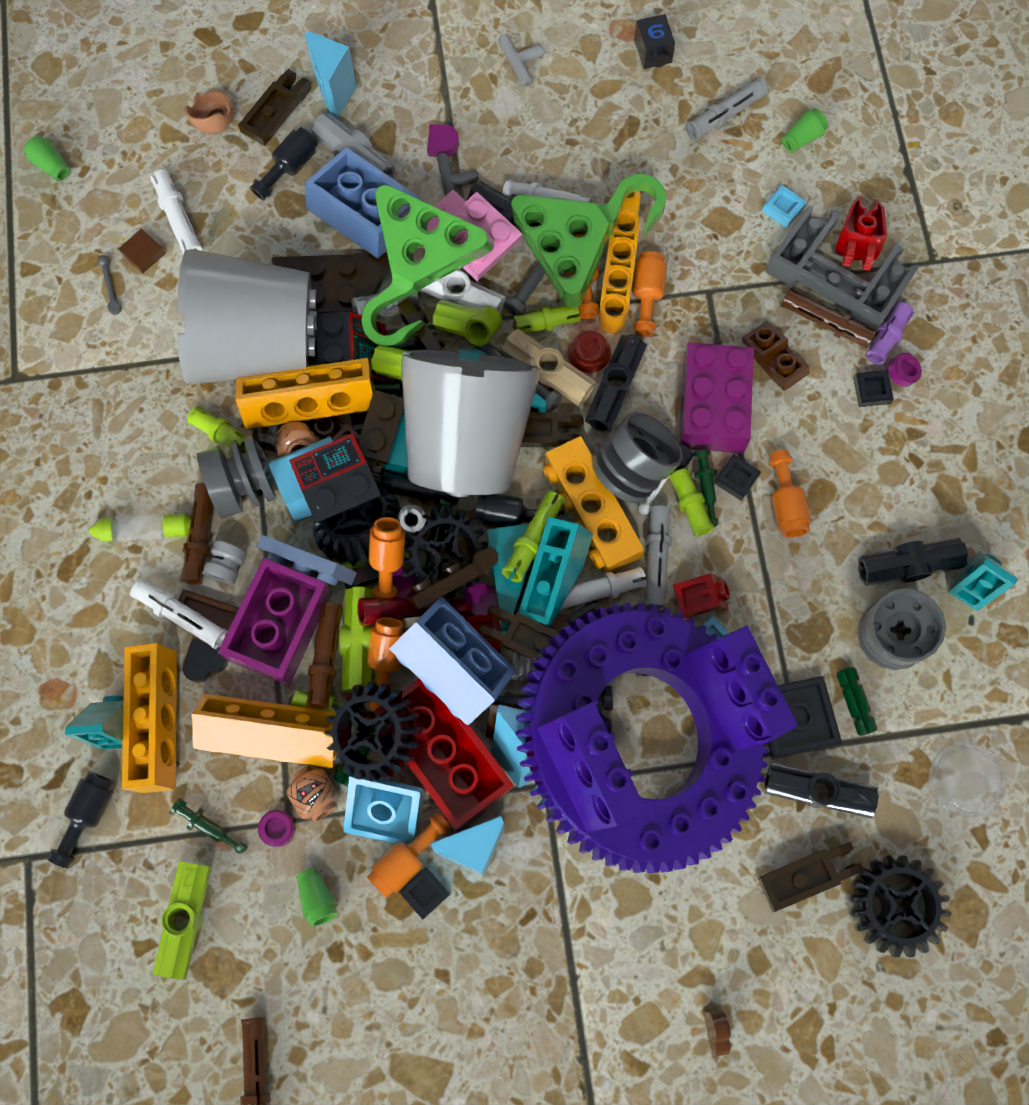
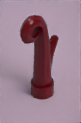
M377 597L359 598L357 604L358 620L361 626L375 625L376 620L383 617L395 619L420 617L437 600L421 609H413L407 599L378 600ZM444 598L461 616L468 615L473 609L471 603L466 600Z

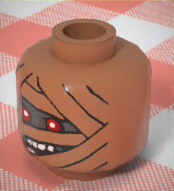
M298 421L288 422L282 425L276 432L274 448L278 458L318 442V439L312 428L307 424Z
M306 766L291 776L293 783L287 789V797L300 818L312 819L313 822H316L338 808L336 802L340 797V792L326 769L317 768L312 770L310 766Z

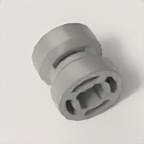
M215 541L211 550L212 559L205 564L202 574L217 582L233 586L238 577L236 572L238 565L243 564L247 554L236 546Z

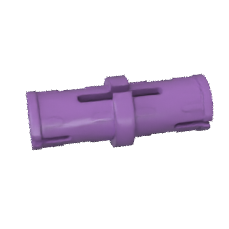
M897 302L890 316L886 322L881 324L877 331L876 339L866 352L868 360L878 365L885 363L894 345L903 338V330L914 314V309L909 304L904 302Z

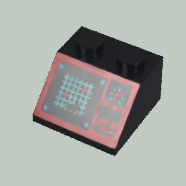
M352 312L317 313L318 365L368 358L371 369V359L375 348L379 344L371 341L365 334L362 326V316ZM376 321L378 331L386 336L385 324ZM371 370L374 383L388 382L387 377L377 375L374 370Z
M353 433L289 460L315 523H320L381 496Z

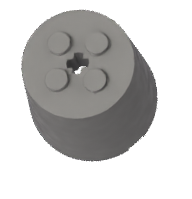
M196 249L185 250L180 268L177 312L184 313L185 334L178 333V351L181 372L185 383L201 384L236 380L238 377L309 367L310 356H315L316 337H314V331H317V311H312V309L316 310V289H312L310 272Z
M412 350L403 352L401 365L409 481L428 489L449 492V495L457 497H468L469 494H499L508 491L540 376L539 366L520 360L480 354L479 361L459 359L460 352Z

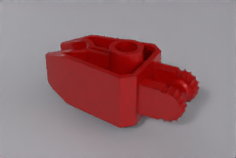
M858 196L853 201L834 249L840 256H843V266L850 267L853 260H862V270L870 271L873 261L878 259L887 238L885 209L878 200L874 199L868 213L867 208L862 204V196Z

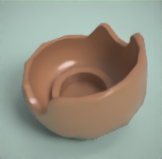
M209 91L201 96L195 95L193 106L185 105L184 107L186 116L192 126L203 134L217 135L229 127L235 115V107L232 100L221 91Z

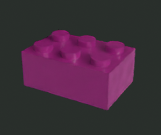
M688 342L683 359L679 443L693 450L709 449L710 451L745 452L751 439L754 347Z
M263 558L218 653L233 664L290 686L318 626L321 604H326L332 595L327 583Z

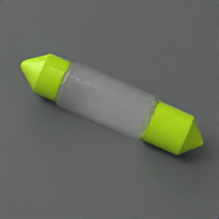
M186 513L114 516L113 518L99 519L88 529V532L101 542L115 541L120 543L165 540L172 537H187L191 518Z

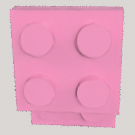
M452 190L434 206L482 228L492 237L494 241L493 250L462 267L477 281L522 240L523 234L478 192L465 201L457 192ZM434 217L428 222V231H433L438 227L439 217ZM467 230L457 234L455 239L456 245L463 244L467 240Z

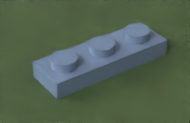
M264 535L261 536L257 548L269 552L268 560L286 566L288 561L293 562L291 569L311 576L314 570L319 572L317 579L334 586L337 585L338 580L352 585L357 572L338 563Z

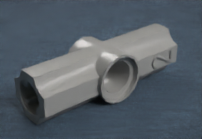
M322 113L315 119L314 126L311 128L312 135L330 149L334 157L347 147L391 178L393 177L395 166L374 150L369 139L361 131L354 130L352 132L330 113Z

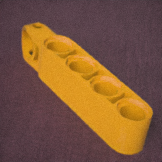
M640 191L632 192L626 197L613 234L609 238L598 323L603 331L610 334L622 331L627 322L640 229V217L638 216L641 198ZM621 228H627V229H629L630 231H623V230H620V229H621ZM622 255L625 256L626 259H619L615 256ZM619 283L622 284L623 287H614L611 284ZM615 311L618 312L620 315L611 316L607 314V312Z

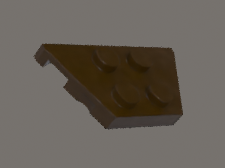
M384 253L379 258L372 254L272 257V264L275 266L310 272L312 289H316V310L312 309V311H317V313H353L352 298L378 293L382 286V278L388 267L390 268L387 253Z

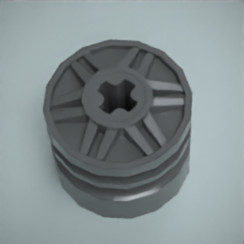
M634 412L628 414L614 430L612 436L608 437L603 445L597 449L592 457V468L600 482L616 497L631 503H641L646 501L652 491L659 487L661 481L666 479L680 465L683 459L682 448L676 437L661 422L647 414Z
M253 434L244 437L247 449L245 453H243L237 440L231 441L233 456L227 459L219 446L196 453L206 489L221 519L244 511L243 495L247 494L255 507L260 506L261 502L257 490L262 489L268 502L277 500L275 479L268 465V458L265 451L256 442Z
M907 588L893 590L869 607L860 619L857 633L860 647L869 660L882 668L900 670L910 668L936 653L944 641L946 624L944 614L935 600L921 591ZM895 626L897 632L903 633V636L898 640L897 635L890 632Z

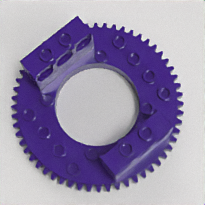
M625 603L620 607L617 604H613L606 610L602 607L593 613L589 612L582 616L581 619L578 618L571 622L570 627L566 626L559 631L560 636L556 635L549 640L551 646L548 645L540 651L544 658L539 657L532 663L537 670H532L526 675L533 684L528 683L521 689L529 697L518 701V705L526 711L516 716V720L524 724V728L516 731V736L524 738L525 742L517 747V751L524 752L527 755V758L519 763L522 767L530 768L531 772L524 777V780L535 782L536 786L530 791L531 796L541 795L542 797L537 806L538 809L549 808L550 813L546 818L547 822L559 821L556 832L558 834L569 832L568 844H576L580 841V853H589L592 850V860L599 861L605 858V866L611 867L618 864L621 871L631 870L632 868L633 873L645 872V870L647 874L659 873V870L663 873L671 872L673 868L674 870L685 869L686 864L688 866L699 864V859L711 858V852H718L723 849L721 843H729L733 840L731 833H737L742 830L739 822L749 820L750 817L746 810L756 807L752 798L761 795L757 784L765 781V777L760 773L762 768L767 767V763L763 761V754L768 753V749L763 747V744L771 742L798 727L748 625L717 638L718 635L715 633L710 636L706 633L707 626L696 627L694 618L691 617L683 620V613L680 611L671 616L670 608L668 607L658 612L656 604H652L645 609L643 603H638L633 607L630 603ZM641 673L664 681L679 693L693 715L698 734V751L694 767L685 783L676 792L663 799H647L639 796L631 779L634 775L630 768L626 769L613 742L616 738L613 732H608L596 707L600 693L618 675Z

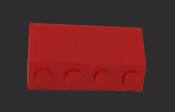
M418 678L401 690L403 691L401 701L405 699L413 701L408 712H418L420 714L418 719L413 720V727L419 726L423 729L421 733L413 734V739L418 740L421 745L419 748L409 749L415 758L413 761L406 763L454 830L459 833L487 812L514 785L470 725L467 726L460 718L455 717L449 711L448 706L435 693L427 690ZM383 706L373 711L376 716L388 712ZM395 726L392 729V738L394 741L396 733Z

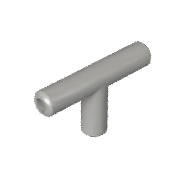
M507 34L501 35L498 43L521 84L529 86L533 78L524 63L543 56V47L537 44L517 52Z

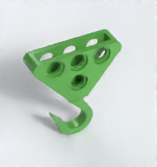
M635 174L625 178L619 183L610 201L605 205L528 195H517L513 198L511 203L513 222L516 228L523 234V239L566 306L577 308L582 304L607 241L613 234L623 203L630 193L644 191L649 193L655 200L645 225L644 236H647L653 225L662 217L665 210L666 193L663 185L656 178L646 174ZM533 222L541 223V225L537 227L529 226V224ZM575 232L585 233V235L581 237H576L572 234ZM548 247H555L558 250L554 252H547L544 249ZM564 272H571L574 274L570 278H564L560 276V274Z
M383 185L376 190L375 198L391 268L392 283L387 289L366 304L362 313V326L367 337L374 343L398 347L406 343L425 323L419 320L400 328L392 335L384 336L378 331L376 326L378 313L386 306L419 292L435 281L487 255L493 250L494 241L482 228L393 187ZM410 204L409 214L399 218L400 209L404 205ZM434 217H439L438 227L433 231H428V222ZM467 230V240L463 244L456 245L455 239L457 234ZM424 247L425 255L423 259L414 262L413 256L418 248Z

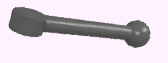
M101 255L98 257L97 262L103 269L110 300L107 308L111 314L117 315L121 312L122 307L115 298L108 267L110 259L106 255Z

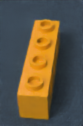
M368 358L310 366L302 369L236 378L235 400L245 429L368 411L375 387Z
M579 436L546 452L545 465L542 466L548 482L550 484L555 483L559 489L560 494L557 496L562 495L565 499V504L562 507L564 511H571L576 521L574 523L580 524L593 533L589 556L597 570L602 568L604 573H615L641 560L645 549L614 494L606 489L597 478L592 468L593 456L583 438ZM570 475H579L584 481L580 484H572L566 478ZM592 502L599 507V510L589 513L582 508V505ZM607 530L614 534L615 539L606 542L601 540L597 534Z
M159 643L129 646L124 649L121 789L140 793L176 790L177 651Z

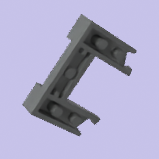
M808 206L771 257L765 272L791 287L799 281L851 311V319L878 331L914 276L918 266L914 265L909 270L903 267L897 257L903 253L904 249L896 243L871 282L865 281L816 253L842 212L832 209L829 220L811 217L813 206Z

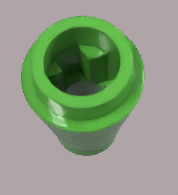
M813 108L811 111L806 110L786 135L781 138L782 144L790 153H793L795 150L824 136L825 130L829 127L828 121L817 108Z
M37 135L25 144L24 153L30 163L56 181H62L69 175L70 168L50 139Z
M310 868L299 873L296 879L298 881L304 920H308L310 926L315 927L337 917L336 907L338 903L320 874H318L317 869Z

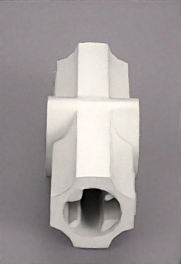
M458 270L420 290L440 300L476 309L490 306L495 308L500 314L505 302V296L470 281L467 274ZM454 289H462V290H463V291L460 292V293H452V292H451V291L454 290Z

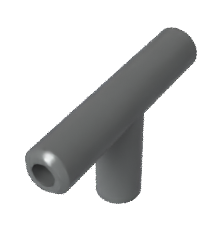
M440 153L437 156L445 196L452 190L456 192V186L479 181L476 170L453 174L449 155L447 153Z

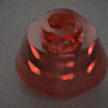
M587 330L572 339L568 347V358L570 363L578 370L585 373H595L608 365L611 359V347L602 334L597 331Z

